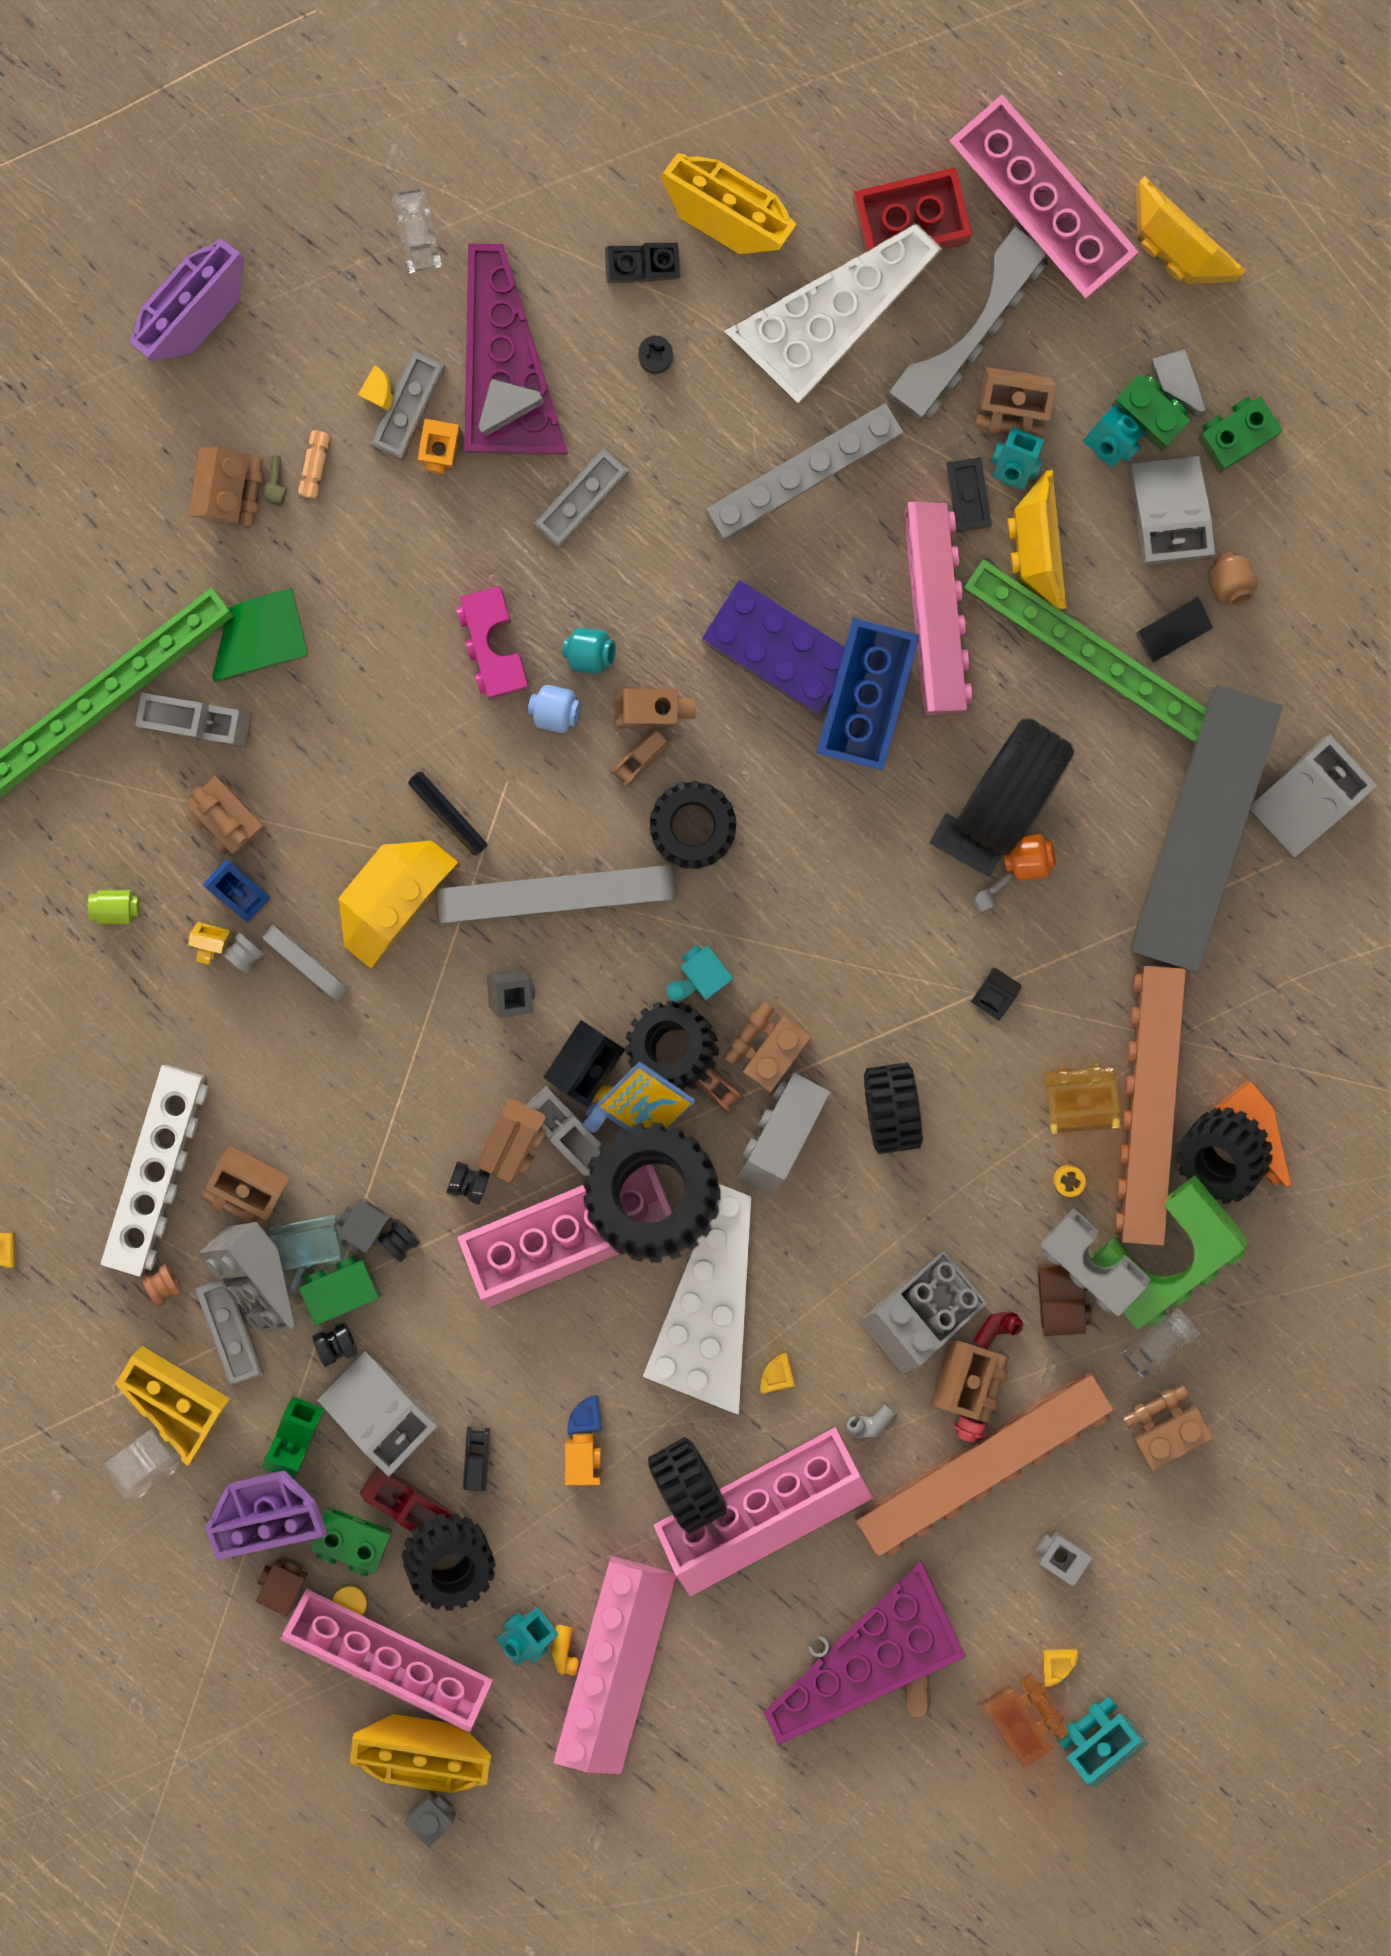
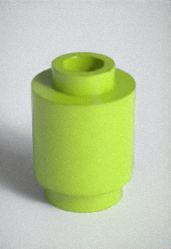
M98 890L97 894H89L88 896L89 921H97L99 925L132 924L134 917H139L140 915L139 897H133L132 890Z

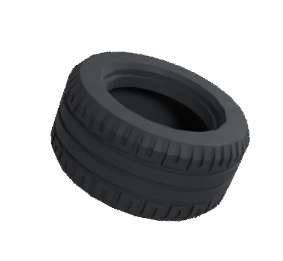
M1022 719L991 763L957 819L961 832L971 835L972 839L977 842L980 841L983 846L988 849L991 848V851L998 855H1009L1017 846L1058 784L1075 752L1070 742L1061 739L1054 732L1051 733L1047 727L1040 726V723L1034 719Z

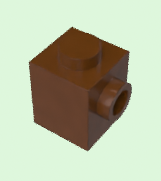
M284 1558V1561L277 1559L272 1567L266 1565L257 1584L263 1587L256 1602L287 1617L308 1573L302 1571L303 1566L300 1563L289 1558Z

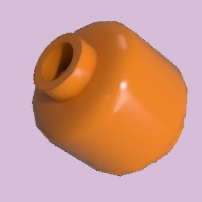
M1042 834L1023 836L1009 855H1004L1007 872L1013 871L1015 877L1020 881L1048 877L1051 868L1056 867L1052 840L1047 841Z

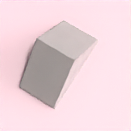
M491 379L478 426L482 436L490 435L544 404L542 396L538 391Z

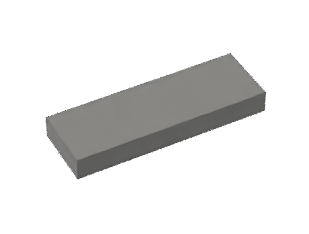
M413 350L394 391L389 411H385L371 446L401 460L404 459L446 367L445 364Z
M602 448L533 523L534 526L560 548L629 471L605 448Z
M217 1280L197 1287L195 1291L228 1383L232 1386L264 1373L239 1304L234 1303L227 1296L225 1285L221 1280Z

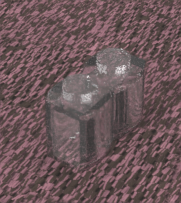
M155 1425L101 1466V1469L125 1500L132 1495L139 1499L154 1487L150 1482L160 1474L165 1479L181 1467L178 1460L182 1456L169 1441H164Z

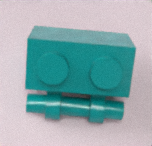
M696 945L682 956L685 963L680 967L688 976V979L684 982H671L667 987V995L672 1001L677 1002L685 999L698 989L706 1000L730 982L733 977L709 946L701 949L699 945Z
M1110 1696L1100 1704L1098 1702L1093 1704L1089 1708L1090 1712L1076 1724L1071 1722L1065 1727L1066 1732L1056 1739L1064 1750L1073 1743L1078 1746L1067 1759L1086 1784L1092 1787L1099 1786L1149 1744L1128 1716L1119 1714L1113 1720L1110 1719L1108 1715L1118 1707ZM1099 1723L1102 1729L1087 1740L1084 1734Z

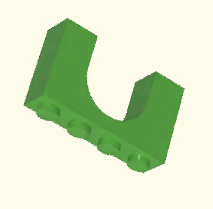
M1195 1175L1168 1195L1164 1203L1167 1210L1190 1236L1194 1246V1261L1186 1270L1171 1276H1161L1148 1272L1137 1263L1116 1236L1090 1255L1091 1260L1102 1267L1113 1266L1126 1255L1151 1278L1147 1288L1123 1311L1137 1330L1146 1323L1149 1327L1155 1325L1165 1316L1164 1310L1174 1303L1176 1307L1180 1306L1192 1295L1191 1289L1199 1283L1203 1287L1208 1285L1219 1275L1217 1270L1226 1263L1232 1266L1246 1254L1244 1249L1249 1239Z

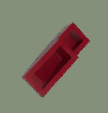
M376 1466L359 1492L364 1502L389 1515L397 1524L411 1532L416 1526L422 1528L424 1526L423 1521L428 1518L434 1521L437 1520V1515L444 1514L446 1518H450L451 1513L455 1514L396 1474L392 1473L388 1477L378 1466Z

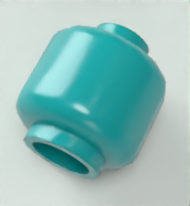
M581 627L576 628L570 638H565L562 654L564 658H567L569 667L573 671L602 674L607 667H611L614 663L616 644L614 640L610 639V635L605 630Z

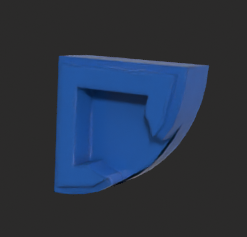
M598 1395L584 1399L574 1408L568 1421V1435L602 1430Z

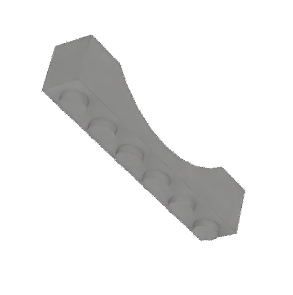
M1014 227L992 257V278L989 297L984 311L974 327L961 341L944 353L925 361L910 364L889 391L888 399L918 422H921L925 415L930 419L934 416L943 403L939 397L944 390L948 388L952 391L964 376L960 369L968 360L972 364L975 362L985 348L981 344L988 333L994 336L1006 320L1001 316L1009 305L1014 309L1027 293L1022 289L1030 278L1036 281L1048 264L1043 261L1046 253L1034 240L1018 228Z
M885 402L706 508V515L724 544L816 485L900 440L903 431Z

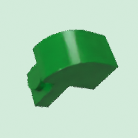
M292 1396L261 1468L273 1473L285 1470L295 1479L307 1456L324 1408Z

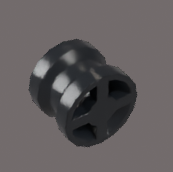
M653 335L642 341L638 353L640 365L650 374H661L667 371L673 361V350L667 339Z
M399 1219L392 1223V1229L388 1233H382L377 1238L380 1244L399 1262H402L407 1257L406 1252L410 1248H416L421 1243L418 1237Z

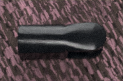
M467 1427L463 1475L464 1490H486L490 1428H485V1431L472 1430V1427ZM471 1444L484 1445L483 1454L471 1453Z

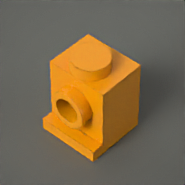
M424 419L417 460L419 464H425V471L445 474L446 468L454 469L461 433L458 424ZM435 445H445V453L443 455H435L433 453Z
M573 1434V1439H566L565 1485H600L601 1474H594V1469L601 1468V1448H594L593 1434Z

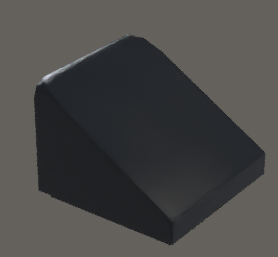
M992 968L971 1000V1003L1000 1021L1018 996L1022 986L997 968Z

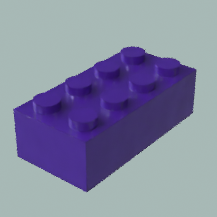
M741 580L737 582L702 637V643L816 716L819 715L832 695L844 651V646Z

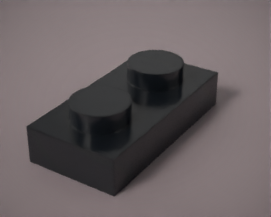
M981 457L946 463L957 533L990 528L992 523Z
M945 813L929 842L930 845L988 877L991 876L1002 856L991 851V848L988 849L983 846L980 841L977 842L972 839L971 835L961 832L957 824V818L948 813Z

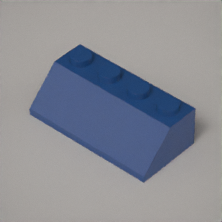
M852 617L817 747V754L879 770L884 769L920 635Z

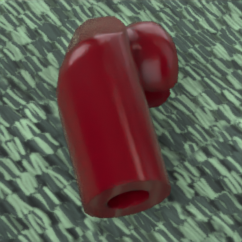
M1013 1312L991 1314L987 1317L973 1341L987 1350L996 1335L1019 1334L1023 1329V1321Z

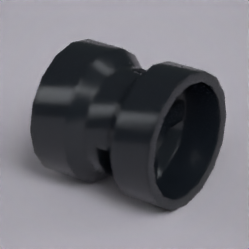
M457 1161L446 1193L455 1197L459 1195L466 1196L469 1202L479 1205L490 1173L482 1169L478 1171L472 1170L468 1164Z
M345 1322L335 1326L334 1330L329 1333L322 1331L312 1336L317 1354L324 1367L334 1364L340 1357L349 1358L358 1354L353 1336Z

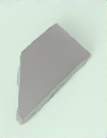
M1183 349L1152 359V368L1159 385L1163 389V395L1167 396L1170 402L1172 399H1175L1184 407L1193 410L1194 415L1199 417L1205 416V406L1186 350Z

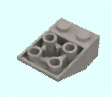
M1200 457L1131 463L1141 567L1210 560L1215 555L1212 519Z
M1327 735L1321 738L1253 801L1250 811L1291 856L1295 858L1352 810L1377 784L1331 735Z
M257 1222L227 1226L199 1252L205 1260V1268L225 1285L227 1296L234 1303L241 1305L247 1313L246 1319L252 1327L261 1332L292 1329L294 1321L277 1247Z
M943 1250L881 1300L859 1322L899 1371L905 1374L921 1366L979 1312L987 1302Z
M366 1350L317 1400L363 1453L388 1477L440 1423L427 1408Z

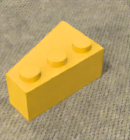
M141 1346L131 1356L115 1384L143 1417L147 1416L155 1425L164 1441H169L176 1449L187 1467L200 1452L230 1401V1398L144 1346Z

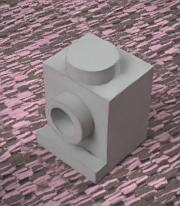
M1056 1531L1052 1537L1046 1534L1035 1552L1040 1554L1036 1560L1041 1566L1073 1587L1093 1559L1088 1551ZM1058 1549H1064L1066 1557L1060 1561L1056 1560L1054 1553Z

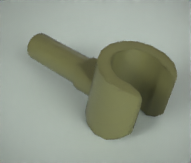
M272 456L271 475L264 491L266 501L276 506L283 505L287 493V488L277 485L279 481L280 456Z

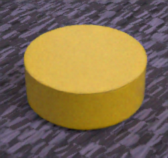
M356 1585L341 1587L335 1593L332 1600L360 1615L364 1614L368 1605L366 1593Z

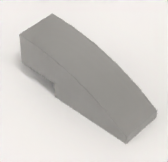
M141 692L135 726L245 748L251 713Z
M546 1085L526 1104V1107H531L545 1114L546 1118L541 1127L547 1131L545 1135L584 1176L589 1175L590 1170L587 1165L591 1157L597 1158L600 1155L598 1147L602 1142L592 1132L582 1126L583 1122Z

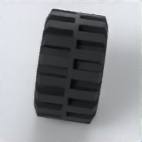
M699 781L682 782L667 789L656 801L650 816V833L656 849L667 861L681 868L701 869L716 863L728 852L735 838L736 815L731 802L728 801L725 794L712 785L700 783ZM685 806H701L713 818L714 829L712 835L701 845L689 846L683 844L676 838L673 832L672 823L674 816Z
M667 1001L666 1005L657 1002L652 1004L653 1010L651 1011L644 1008L640 1012L643 1016L641 1020L638 1021L634 1018L631 1022V1025L635 1027L634 1031H627L626 1039L630 1041V1045L625 1046V1052L631 1058L628 1060L630 1066L633 1068L640 1061L683 1092H685V1087H689L691 1090L698 1087L696 1081L699 1079L705 1082L709 1077L706 1071L708 1068L714 1070L716 1062L713 1061V1056H718L719 1048L715 1046V1042L718 1039L711 1030L713 1028L711 1024L695 1009L682 1002L680 1005L675 1001ZM681 1029L686 1031L689 1045L683 1058L671 1065L659 1064L656 1058V1046L660 1038L671 1030Z
M908 1062L866 1068L864 1088L871 1137L875 1150L878 1154L920 1149L923 1142V1131L913 1069Z
M1227 1107L1223 1112L1220 1108H1215L1210 1113L1205 1112L1182 1137L1177 1147L1179 1153L1176 1155V1163L1181 1164L1178 1168L1179 1173L1187 1178L1185 1182L1195 1175L1215 1200L1220 1199L1222 1204H1230L1232 1200L1239 1202L1245 1196H1248L1270 1169L1269 1165L1273 1160V1155L1270 1154L1273 1149L1272 1144L1265 1140L1268 1136L1265 1129L1260 1130L1257 1127L1259 1122L1254 1118L1252 1121L1246 1118L1247 1113L1243 1111L1237 1114L1234 1113L1233 1108ZM1214 1147L1227 1152L1235 1164L1223 1160L1216 1153Z
M684 1437L648 1457V1466L653 1479L667 1506L684 1531L691 1534L727 1514L726 1502L692 1441Z
M451 1513L450 1518L440 1514L437 1515V1520L431 1521L430 1518L424 1520L422 1528L416 1526L412 1530L414 1537H407L404 1543L406 1550L402 1552L403 1565L414 1594L418 1595L420 1601L425 1605L430 1602L432 1608L439 1610L441 1606H444L446 1611L454 1610V1606L460 1605L461 1609L465 1608L470 1600L478 1601L481 1598L479 1593L481 1591L486 1593L490 1588L488 1581L494 1579L495 1572L493 1568L496 1567L493 1553L481 1527L478 1524L474 1525L472 1519L465 1516L461 1520L459 1514ZM447 1555H464L461 1562L453 1568L447 1570L433 1569L434 1565Z

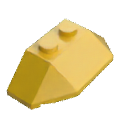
M677 153L662 173L661 180L680 219L738 254L780 250L796 227V223L789 217L786 208L776 194L719 160L698 156L687 157L686 154Z
M1146 176L1140 180L1136 187L1137 236L1142 241L1140 245L1143 250L1154 258L1156 256L1160 257L1167 264L1165 267L1167 272L1178 281L1183 279L1187 284L1237 282L1246 269L1224 251Z
M1053 470L1045 471L1012 512V518H1007L1008 538L1015 540L1016 552L1010 553L1012 574L1018 573V580L1023 586L1063 612L1067 606Z
M433 841L382 845L338 898L344 947L372 969L459 862Z
M392 1714L353 1733L350 1764L356 1767L360 1766L366 1773L383 1783L446 1793L467 1790L476 1785H487L491 1754L468 1731L448 1722Z

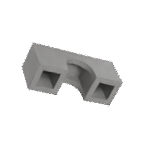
M1072 1208L1046 1235L1040 1246L1044 1248L1045 1256L1056 1265L1061 1264L1070 1272L1069 1276L1077 1286L1082 1289L1087 1288L1096 1296L1095 1300L1103 1310L1109 1313L1112 1311L1115 1315L1119 1316L1147 1288L1151 1278L1126 1255L1110 1267H1102L1095 1264L1088 1254V1246L1095 1240L1099 1230L1075 1208Z

